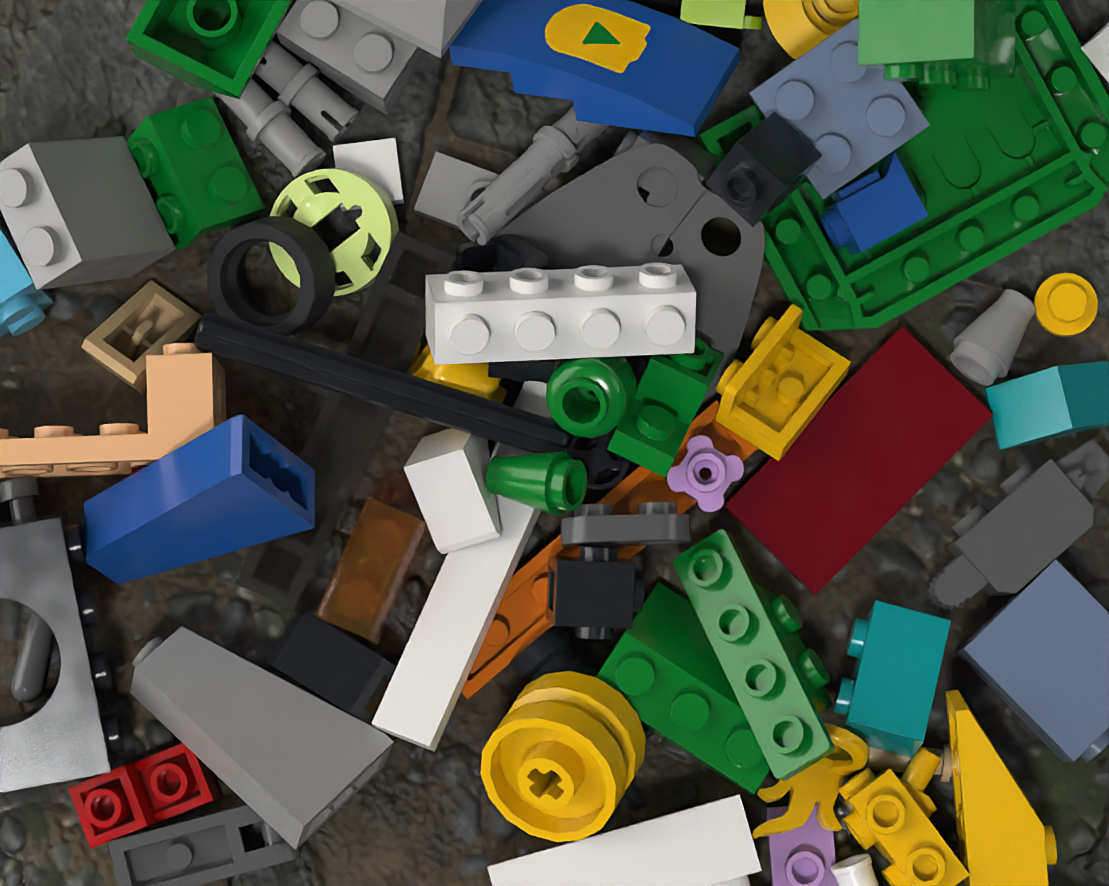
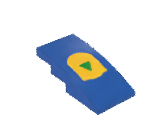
M483 0L449 46L453 65L510 72L515 93L573 100L577 121L694 137L741 59L739 48L680 19L630 0Z

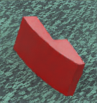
M183 743L68 788L90 849L221 798L210 768Z

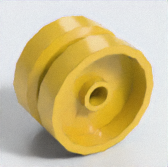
M573 671L547 673L524 687L509 712L493 732L482 750L480 775L492 803L506 820L529 835L554 842L583 840L601 830L617 807L626 789L644 762L646 737L637 712L619 691L602 680Z

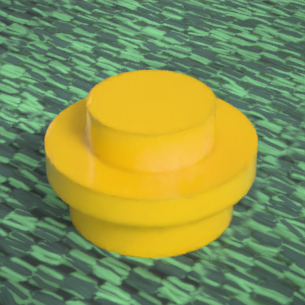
M1059 273L1046 279L1037 289L1033 301L1036 308L1035 316L1039 324L1051 334L1062 337L1074 336L1083 332L1094 321L1098 310L1097 295L1091 284L1083 277L1073 273Z

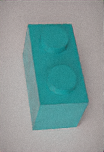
M877 600L865 620L856 617L846 649V655L856 657L852 678L841 677L834 698V706L832 707V715L842 717L840 727L857 735L869 747L913 758L924 742L951 620Z

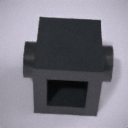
M579 545V557L549 556L546 620L553 626L575 627V637L585 639H613L614 628L632 629L633 613H641L643 610L645 594L643 574H635L634 562L626 558H618V547Z

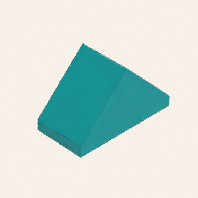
M1109 361L1054 366L984 389L988 409L993 414L991 422L998 451L1109 426Z

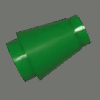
M566 451L508 455L506 457L494 456L487 468L486 485L488 491L492 494L501 495L554 516H559L565 511L577 510L582 504L587 489V472L584 463L581 460L573 459Z

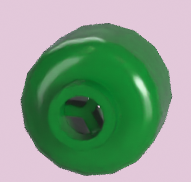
M623 356L562 359L546 385V405L552 419L561 429L577 437L594 438L611 432L621 423L636 397V377L630 363Z

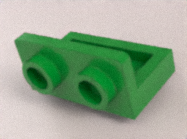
M212 97L149 115L127 139L129 150L151 193L167 232L179 251L192 247L205 234L256 218L265 209Z

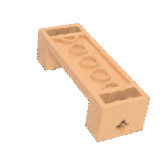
M195 343L163 345V355H146L148 434L147 432L139 431L138 424L131 423L100 425V435L97 436L74 434V427L42 426L34 428V438H19L9 436V430L0 428V480L28 476L60 478L132 475V468H144L226 421L225 370L212 353H202V350L198 349Z

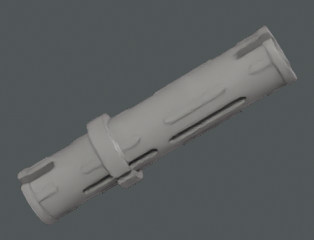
M573 105L552 126L546 125L537 131L533 136V144L528 150L507 167L474 201H471L456 215V222L459 228L471 241L475 242L477 240L481 246L486 245L499 229L530 202L551 179L555 178L560 172H569L578 163V155L610 125L577 121Z

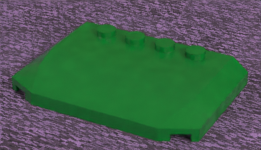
M1014 0L1015 78L991 79L990 90L980 92L952 91L951 86H919L918 81L901 82L930 126L891 153H896L929 216L861 253L849 255L845 246L839 249L835 247L820 219V215L826 212L825 208L834 203L831 195L821 199L805 177L787 200L761 220L765 232L763 259L789 307L791 304H795L804 310L799 324L803 331L878 328L1097 206L1109 189L1107 187L1109 184V96L1088 57L1082 51V46L1057 0ZM756 104L703 132L697 138L703 149L720 159L716 166L717 168L734 144L765 120ZM881 160L876 162L874 165L863 171L861 174L853 178L851 181H849L839 189L847 186L848 184L858 180L859 178L871 172L878 171Z

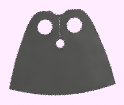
M654 143L639 146L612 157L549 194L493 236L514 234L548 255V270L577 269L587 265L629 267L642 266L647 263L681 264L696 290L695 337L704 341L709 348L724 354L699 409L704 411L718 399L720 394L716 392V387L726 369L735 359L760 278L765 250L764 226L762 221L752 227L723 199L704 187L698 179V173L694 164L676 150L665 144ZM653 167L663 168L675 178L677 194L670 204L662 207L652 206L642 199L637 189L638 179L646 169ZM716 217L727 218L733 221L739 228L741 244L733 254L717 256L709 252L704 246L701 239V230L710 219ZM664 235L668 238L670 237L674 249L669 256L661 257L652 250V241L657 236ZM637 355L648 363L652 355Z

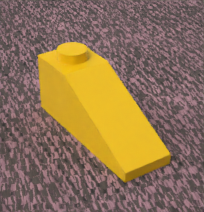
M959 690L945 691L959 861L970 874L963 880L965 886H1049L1047 865L1057 863L1056 840L1052 826H1043L1032 804Z

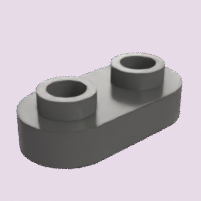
M676 502L638 504V514L612 515L611 504H582L577 510L573 511L574 517L561 519V545L565 547H579V545H670L691 542L690 515L677 514Z

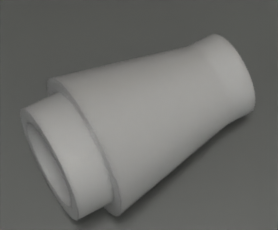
M1006 289L992 306L954 338L955 349L950 355L954 366L969 379L986 386L992 385L997 377H1005L1027 325L1036 312L1034 304L1021 293Z

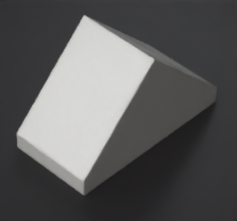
M453 428L422 437L403 467L435 546L441 554L501 536L496 496L488 491L486 485V472L490 462L488 440Z

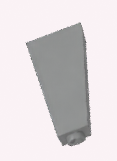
M182 626L165 641L161 637L152 639L133 660L135 669L130 693L295 850L385 766L394 743L384 732Z

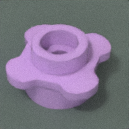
M695 436L688 441V453L681 464L672 467L668 471L667 483L672 491L685 492L690 498L697 500L698 506L702 511L715 512L723 506V494L731 482L741 479L744 472L743 463L739 457L735 455L725 456L713 448L709 437ZM702 468H708L712 473L711 478L708 480L701 479L699 471Z

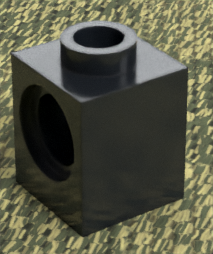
M774 112L734 144L705 184L747 223L754 227L792 195L822 155Z

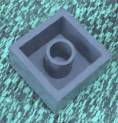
M857 18L748 93L765 119L776 112L822 155L806 176V179L821 199H825L930 126L901 81L884 80V69L858 65Z

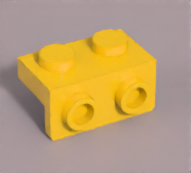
M791 304L779 321L770 316L763 323L752 341L750 348L754 350L745 363L735 359L726 369L716 387V392L721 394L722 398L715 420L777 461L781 460L846 377L851 361L799 329L804 310L795 304Z

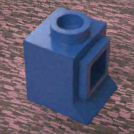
M893 152L881 159L878 171L871 172L830 194L834 203L825 208L826 212L820 215V219L835 247L839 249L845 246L849 255H853L871 248L929 215L896 153Z

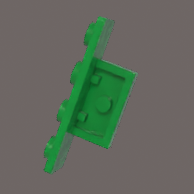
M723 529L718 530L675 557L673 560L675 570L774 777L786 781L833 753L835 746L819 715L834 706L824 687L825 684L830 682V678L817 654L812 649L806 650L797 632L798 629L803 627V623L792 602L784 594L777 596L755 584L732 535Z

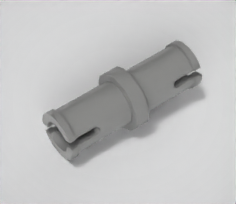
M272 39L254 73L280 94L277 100H281L290 108L294 106L328 136V139L335 142L349 128L346 124L354 122L359 111L356 108H352L318 79L320 71L311 63L303 66Z
M252 78L240 100L213 92L248 127L246 130L248 138L254 144L263 143L292 172V176L295 179L305 173L315 171L326 156L325 151L318 147L290 118V107L286 106L281 100L274 101Z

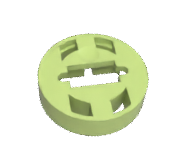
M340 168L320 169L299 176L280 193L270 216L287 217V210L293 201L298 208L293 218L312 228L342 204L347 210H351L356 205L361 207L362 215L355 220L360 229L330 252L335 266V273L344 271L352 281V283L339 286L335 282L333 296L354 293L372 285L386 272L397 250L399 227L397 215L389 199V194L372 179L353 170ZM329 178L338 191L322 193L315 182ZM376 241L382 250L377 261L374 263L369 255ZM269 242L272 256L281 272L300 288V276L294 260L282 247Z

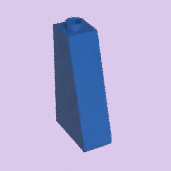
M245 415L232 417L85 501L82 531L86 563L116 583L122 584L315 528V470Z

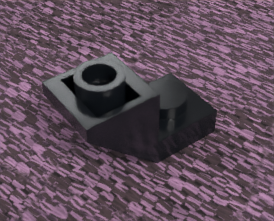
M302 608L299 609L266 661L267 664L310 693L372 727L374 726L371 723L397 668L382 656ZM384 732L391 740H395L396 736Z

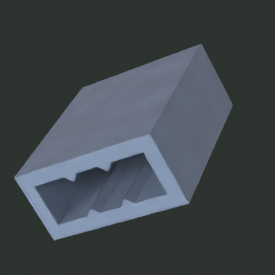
M1055 559L1015 593L956 653L1063 763L1074 762L1079 756L1086 762H1089L1109 744V613Z

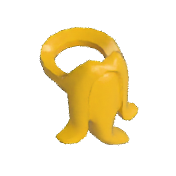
M824 723L835 746L833 753L788 780L782 781L778 779L776 785L757 791V795L767 803L780 800L788 791L790 797L785 814L757 826L752 832V838L779 835L801 827L808 820L816 803V820L823 829L837 832L843 829L833 811V806L839 793L837 789L842 786L845 776L862 769L866 765L870 754L867 744L857 735L844 728Z

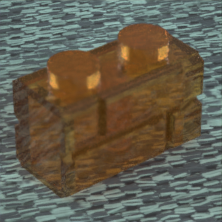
M368 497L357 521L359 527L357 531L352 532L315 616L326 623L378 645L429 529L426 522Z

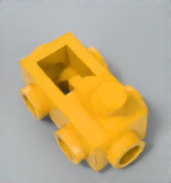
M922 747L914 755L901 779L897 778L891 768L883 770L875 776L871 769L867 767L837 790L844 798L842 802L850 812V814L843 818V822L865 850L875 845L890 865L882 871L890 886H957L958 883L970 874L930 822L929 818L937 808L929 796L923 793L942 760Z

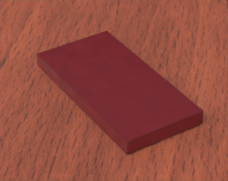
M902 326L821 407L781 460L777 461L772 457L723 508L815 596L993 414Z

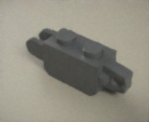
M1090 440L1056 463L1049 459L1037 469L1029 461L1024 463L999 485L1007 496L989 511L980 502L952 527L959 538L948 546L947 549L955 558L937 573V578H932V583L927 584L929 589L926 592L928 593L927 599L931 601L930 605H935L936 610L941 608L943 612L946 609L951 611L953 607L957 608L960 606L959 604H965L964 601L970 599L980 589H983L988 596L1008 597L1011 594L1017 593L1093 526L1094 506L1089 501L1109 479V456L1094 440Z

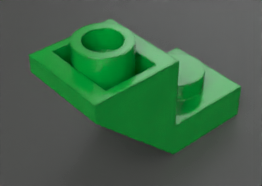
M695 337L694 353L652 355L636 389V397L625 417L618 425L607 450L666 477L724 354L709 348L704 341Z

